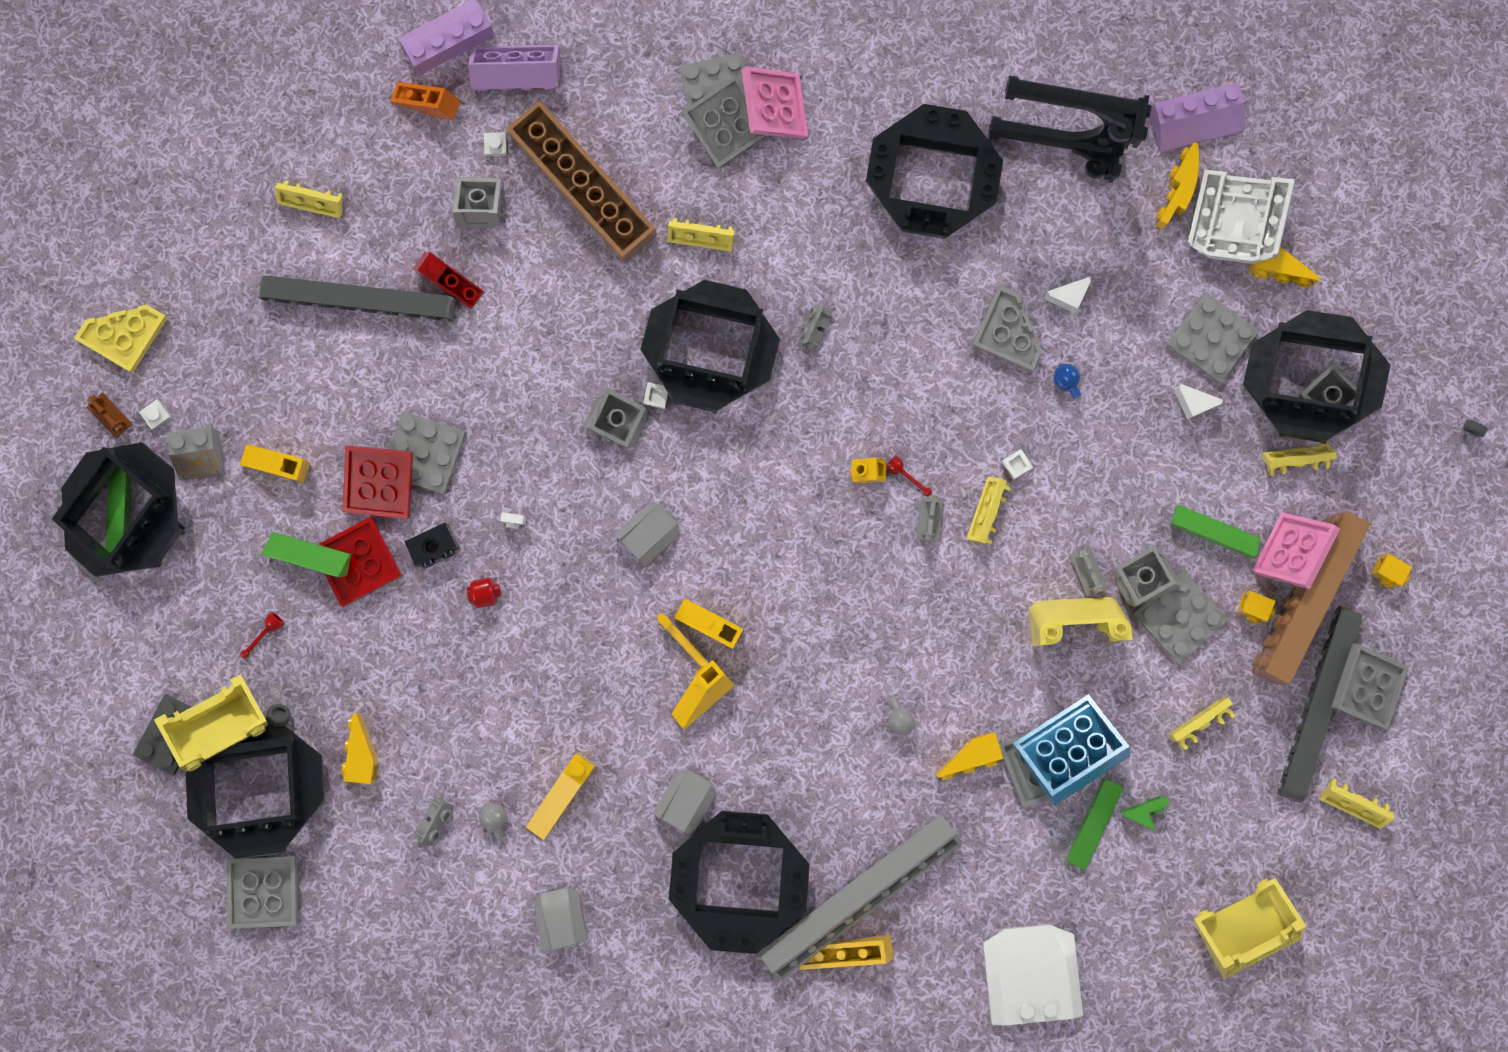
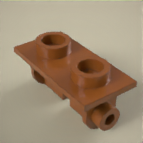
M104 392L98 397L92 395L87 399L89 402L87 409L115 439L132 425L131 421Z

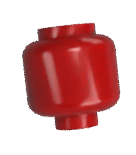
M490 577L473 580L470 586L467 587L469 604H473L476 608L494 606L497 603V597H501L500 585L495 584L494 580Z

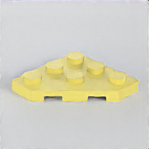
M146 304L138 306L136 309L123 310L107 314L108 316L85 320L74 339L133 373L168 317Z

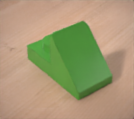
M1160 795L1121 810L1120 814L1147 828L1155 830L1149 813L1151 812L1152 815L1159 814L1165 811L1164 807L1170 804L1167 796Z

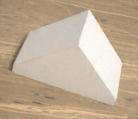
M1090 277L1050 290L1046 293L1045 299L1075 313L1091 282Z
M1183 384L1177 386L1174 391L1187 420L1219 406L1223 401L1220 398Z

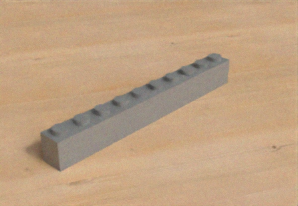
M942 815L930 820L923 829L913 833L903 844L894 847L891 853L883 859L877 860L870 869L857 875L854 881L840 888L834 896L820 903L817 909L803 916L797 924L786 929L781 936L758 952L771 974L780 982L961 845L960 838Z

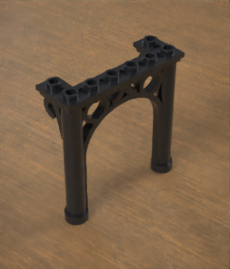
M1009 75L1004 99L1014 100L1017 98L1086 110L1097 115L1103 121V124L1091 130L1071 132L1002 120L1001 117L992 116L988 132V138L997 139V137L1072 150L1073 153L1089 160L1085 164V172L1089 177L1100 178L1105 174L1104 180H1108V183H1113L1115 178L1120 176L1122 164H1119V158L1123 156L1124 150L1128 149L1129 144H1133L1132 147L1137 148L1142 141L1146 140L1148 127L1145 126V121L1150 116L1152 105L1148 104L1149 95H1144L1143 98L1139 97L1136 100L1021 80L1018 76ZM1093 162L1098 164L1100 166V169H1095L1093 167Z

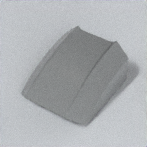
M458 177L453 206L455 224L464 229L489 228L492 230L498 226L501 211L502 178Z
M1333 363L1327 366L1298 397L1353 406L1357 388Z
M602 388L585 420L584 428L629 449L637 443L646 424L647 408L609 388Z
M648 504L614 535L647 567L680 533L678 523L659 504Z
M1156 545L1115 568V583L1126 603L1134 607L1153 601L1181 587L1165 555Z
M690 770L677 771L653 814L682 832L693 836L714 799L716 791L712 783Z
M567 887L542 893L534 901L542 952L580 944L589 939L579 891Z

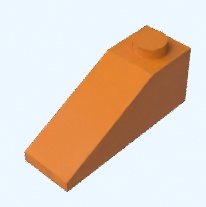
M397 81L390 102L436 118L454 121L461 100L445 88Z

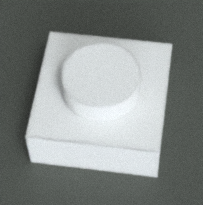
M506 132L484 133L485 157L507 156Z
M648 382L643 405L665 409L668 393L664 386Z
M158 399L139 412L153 431L172 418Z
M1022 449L1001 461L1012 480L1033 468Z
M502 512L500 521L506 523V528L519 529V526L526 525L527 518L523 515Z

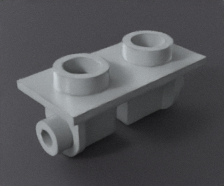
M816 304L811 307L807 315L809 319L806 325L799 331L797 344H807L806 347L810 350H814L815 347L819 346L824 333L817 329L820 327L826 330L832 318V310L825 307V304Z
M935 495L921 496L916 540L939 542L943 498H938Z
M1091 547L1069 555L1086 597L1107 589Z
M439 797L432 800L426 812V815L431 820L422 819L415 832L417 834L415 838L421 844L433 846L440 838V831L445 822L450 819L454 805L445 803Z

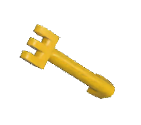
M660 613L657 616L660 624L700 666L696 674L709 664L665 614Z

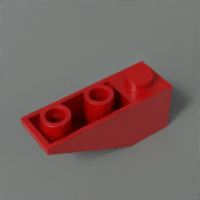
M424 252L412 269L470 309L474 307L484 292L431 252Z

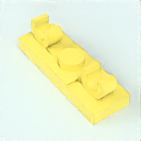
M285 181L283 184L277 183L275 186L277 204L335 218H341L343 214L342 193H339L338 196H333L331 191L328 190L324 194L319 191L302 188L299 183L295 187L290 186L289 181Z
M674 218L668 224L667 242L732 252L734 230H732L731 226L727 230L721 229V225H717L714 228L713 226L689 224V220L681 223L677 222V218Z
M1327 443L1262 453V458L1268 465V473L1274 476L1276 468L1280 467V472L1284 475L1287 472L1286 466L1290 465L1304 467L1306 464H1311L1315 470H1318V464L1323 461L1324 466L1330 468V460L1336 459V451Z
M987 477L966 538L967 540L976 543L992 544V540L988 539L989 532H996V529L991 527L992 523H994L995 517L998 514L1000 502H1006L1007 500L1002 497L1003 491H1010V487L1006 485V480Z
M1222 697L1168 734L1171 741L1178 742L1182 749H1188L1185 744L1186 738H1190L1193 743L1198 742L1196 736L1190 734L1192 731L1206 729L1211 725L1209 721L1214 718L1219 724H1225L1222 719L1223 713H1227L1230 718L1235 717L1234 712L1231 709H1227L1233 703L1229 697Z
M1335 778L1328 783L1327 788L1320 794L1319 800L1379 829L1384 828L1394 819V813L1389 811V804L1386 803L1380 807L1377 805V798L1369 801L1361 795L1350 793L1347 791V784H1343L1341 788L1336 786L1337 779Z

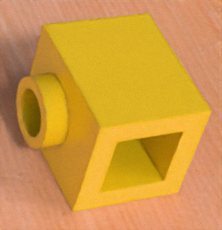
M880 458L852 460L850 468L852 482L859 484L886 482V460Z
M1389 553L1383 554L1379 557L1371 575L1380 579L1379 583L1392 589V587H1401L1409 581L1412 566Z
M1251 590L1245 591L1237 613L1247 616L1246 620L1248 622L1259 625V622H1268V620L1272 619L1276 610L1274 607L1276 601Z

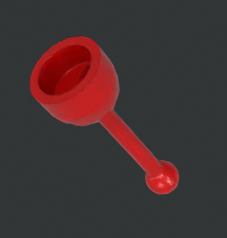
M897 455L886 465V470L889 473H901L919 487L925 496L932 495L930 488L924 487L903 470V461Z
M270 612L264 620L266 628L246 650L240 652V656L244 659L248 658L249 652L268 631H278L285 622L276 613Z

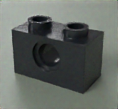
M445 522L404 541L415 566H422L423 569L436 564L435 560L442 556L443 559L452 557L456 554L455 550L460 548L449 524ZM436 541L438 549L434 553H430L428 546L431 542Z

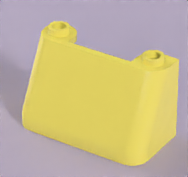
M1111 597L1038 601L1032 604L1029 610L1032 646L1056 644L1063 635L1062 625L1097 623V631L1107 634L1110 642L1133 640L1130 622L1119 603Z
M241 675L230 680L232 685L229 686V689L223 687L221 688L222 692L180 714L178 711L173 713L175 715L174 718H167L164 714L154 719L181 770L193 771L201 766V762L250 736L256 737L265 732V727L268 723Z
M1276 878L1270 881L1268 879L1262 880L1256 885L1257 889L1254 891V894L1217 913L1204 910L1195 916L1194 924L1223 978L1230 977L1303 938L1307 926Z

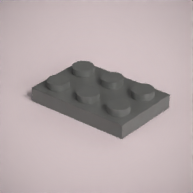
M164 694L133 756L170 775H175L179 765L154 719L164 714L167 718H174L175 715L173 713L178 711L180 714L191 708V706L168 694Z

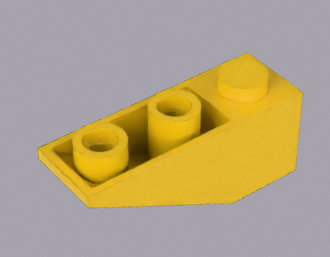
M1280 247L1278 257L1250 264L1249 273L1255 274L1256 278H1276V281L1279 283L1296 282L1298 286L1309 288L1320 281L1318 275L1282 247Z
M246 444L240 465L304 484L310 462L281 452Z
M685 598L674 617L731 649H734L744 630Z
M712 660L695 675L672 712V716L685 730L732 689L735 684Z
M353 713L352 717L348 720L350 736L345 742L344 751L347 753L346 762H343L341 775L344 776L343 781L374 784L376 781L378 758L362 714Z
M990 732L970 738L935 773V776L937 778L941 777L943 781L954 778V773L963 771L964 774L977 771V766L985 764V767L988 768L998 765V760L1003 759L996 733Z

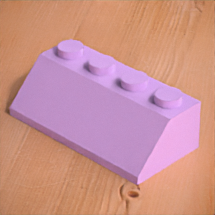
M470 0L399 37V40L418 75H421L495 36L481 6L476 0Z
M559 45L473 47L468 63L471 89H477L478 91H488L490 89L508 91L512 88H521L522 90L543 88L551 90L559 87Z
M1239 82L1154 103L1151 108L1150 119L1160 153L1192 145L1193 142L1200 143L1243 132L1245 102Z

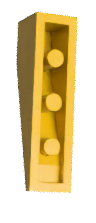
M576 753L526 828L542 840H545L597 765L580 753Z
M891 935L833 941L806 961L805 964H802L799 970L887 964L894 959Z

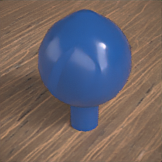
M1059 364L1053 375L1055 385L1061 390H1069L1073 399L1080 397L1081 393L1077 388L1080 382L1079 370L1071 364Z

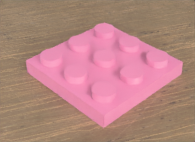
M747 66L741 71L750 133L797 139L808 137L799 74Z
M1282 512L1252 571L1264 577L1310 589L1340 528L1333 524Z

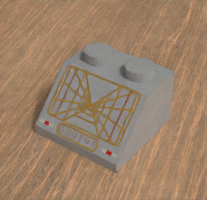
M206 427L166 433L169 457L180 481L224 474L219 430Z

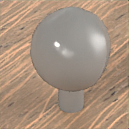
M898 699L891 700L890 704L893 711L888 717L889 728L897 735L907 736L915 727V719L908 709L901 708Z
M486 803L479 814L480 823L485 829L494 832L496 840H501L505 837L502 827L507 820L506 811L500 804Z

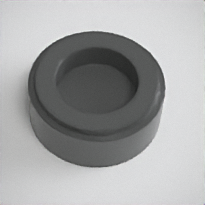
M1466 420L1463 425L1465 431L1478 437H1484L1488 430L1486 426L1473 420Z
M272 705L267 711V721L274 727H283L288 724L291 712L285 705Z

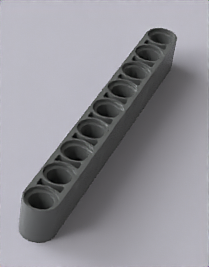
M262 276L259 299L264 301L272 299L274 302L288 304L296 302L297 305L306 306L317 304L318 307L333 309L335 306L342 310L355 311V309H361V312L369 313L380 311L387 315L399 316V314H405V317L414 318L424 316L426 319L441 321L442 319L453 321L456 298L446 295L275 276Z
M1338 606L1334 612L1336 616L1335 619L1332 618L1328 631L1330 635L1328 640H1325L1321 653L1323 657L1321 661L1319 660L1314 676H1316L1315 682L1312 681L1307 696L1309 701L1305 703L1301 715L1302 722L1298 724L1294 737L1296 741L1294 746H1291L1287 759L1289 763L1284 768L1280 783L1282 785L1277 790L1279 796L1302 803L1307 795L1334 710L1331 706L1352 643L1356 641L1362 622V613L1342 606Z

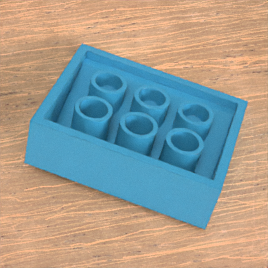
M1089 694L1013 743L1054 806L1130 757L1129 745Z

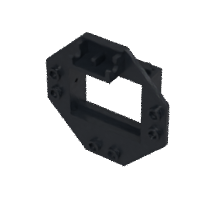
M922 104L873 138L866 183L902 232L946 239L996 204L1003 159L967 111ZM899 144L975 157L966 211L890 198Z
M703 280L685 291L677 289L674 297L651 309L640 351L674 404L711 411L717 414V411L770 381L780 338L764 316V309L758 307L747 289ZM679 309L755 326L742 377L666 360Z
M1306 310L1286 323L1279 322L1278 328L1252 343L1243 386L1278 431L1279 437L1286 436L1326 444L1331 438L1382 408L1391 364L1372 342L1373 336L1367 335L1353 317ZM1281 341L1364 354L1353 406L1270 393Z
M142 442L113 448L102 447L101 450L86 452L61 487L62 505L52 518L64 530L65 550L95 577L156 567L160 568L163 557L178 536L185 533V527L178 521L174 468ZM119 466L152 496L110 553L77 523Z
M268 723L265 727V732L256 737L250 736L201 762V766L190 772L187 771L186 773L187 819L235 859L286 852V847L325 801L322 755L287 726L274 727ZM287 753L291 815L217 825L214 763Z
M722 810L672 853L669 901L710 950L757 954L806 912L810 864L768 814ZM702 842L783 848L778 911L697 904Z

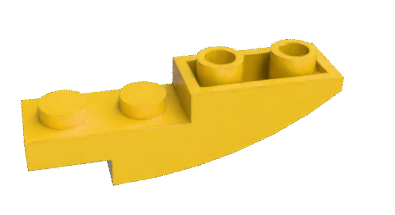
M1193 142L1189 148L1185 146L1179 156V159L1182 160L1179 166L1174 165L1168 176L1172 178L1168 184L1172 189L1166 197V200L1169 202L1166 207L1161 206L1155 216L1158 219L1155 226L1162 230L1167 226L1174 212L1181 216L1191 201L1199 171V149L1196 142Z

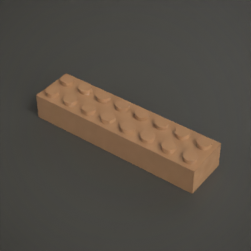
M540 100L506 128L515 144L624 264L657 236L656 228Z
M1348 511L1331 515V517L1328 516L1324 520L1325 523L1333 524L1340 528L1329 553L1310 589L1292 585L1294 590L1291 595H1287L1282 603L1284 609L1281 615L1278 614L1272 623L1274 629L1271 635L1268 634L1263 640L1262 646H1264L1261 655L1257 654L1252 662V666H1254L1252 672L1275 685H1290L1371 523Z

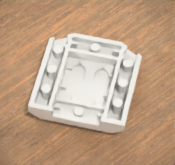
M1204 170L1188 239L1189 246L1207 258L1249 264L1278 257L1295 179L1272 177L1271 180L1229 176L1227 172Z
M1050 924L1003 928L999 933L997 932V934L982 942L992 1025L1056 1021L1083 1016L1073 933Z

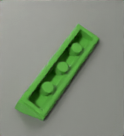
M119 466L109 478L105 549L110 553L128 530L130 524L132 478Z
M1176 506L1169 524L1170 526L1251 559L1257 557L1261 538L1183 506Z
M272 532L262 552L264 556L336 577L347 576L351 558L349 553Z
M1102 778L1065 858L1066 861L1086 870L1123 787L1106 778Z

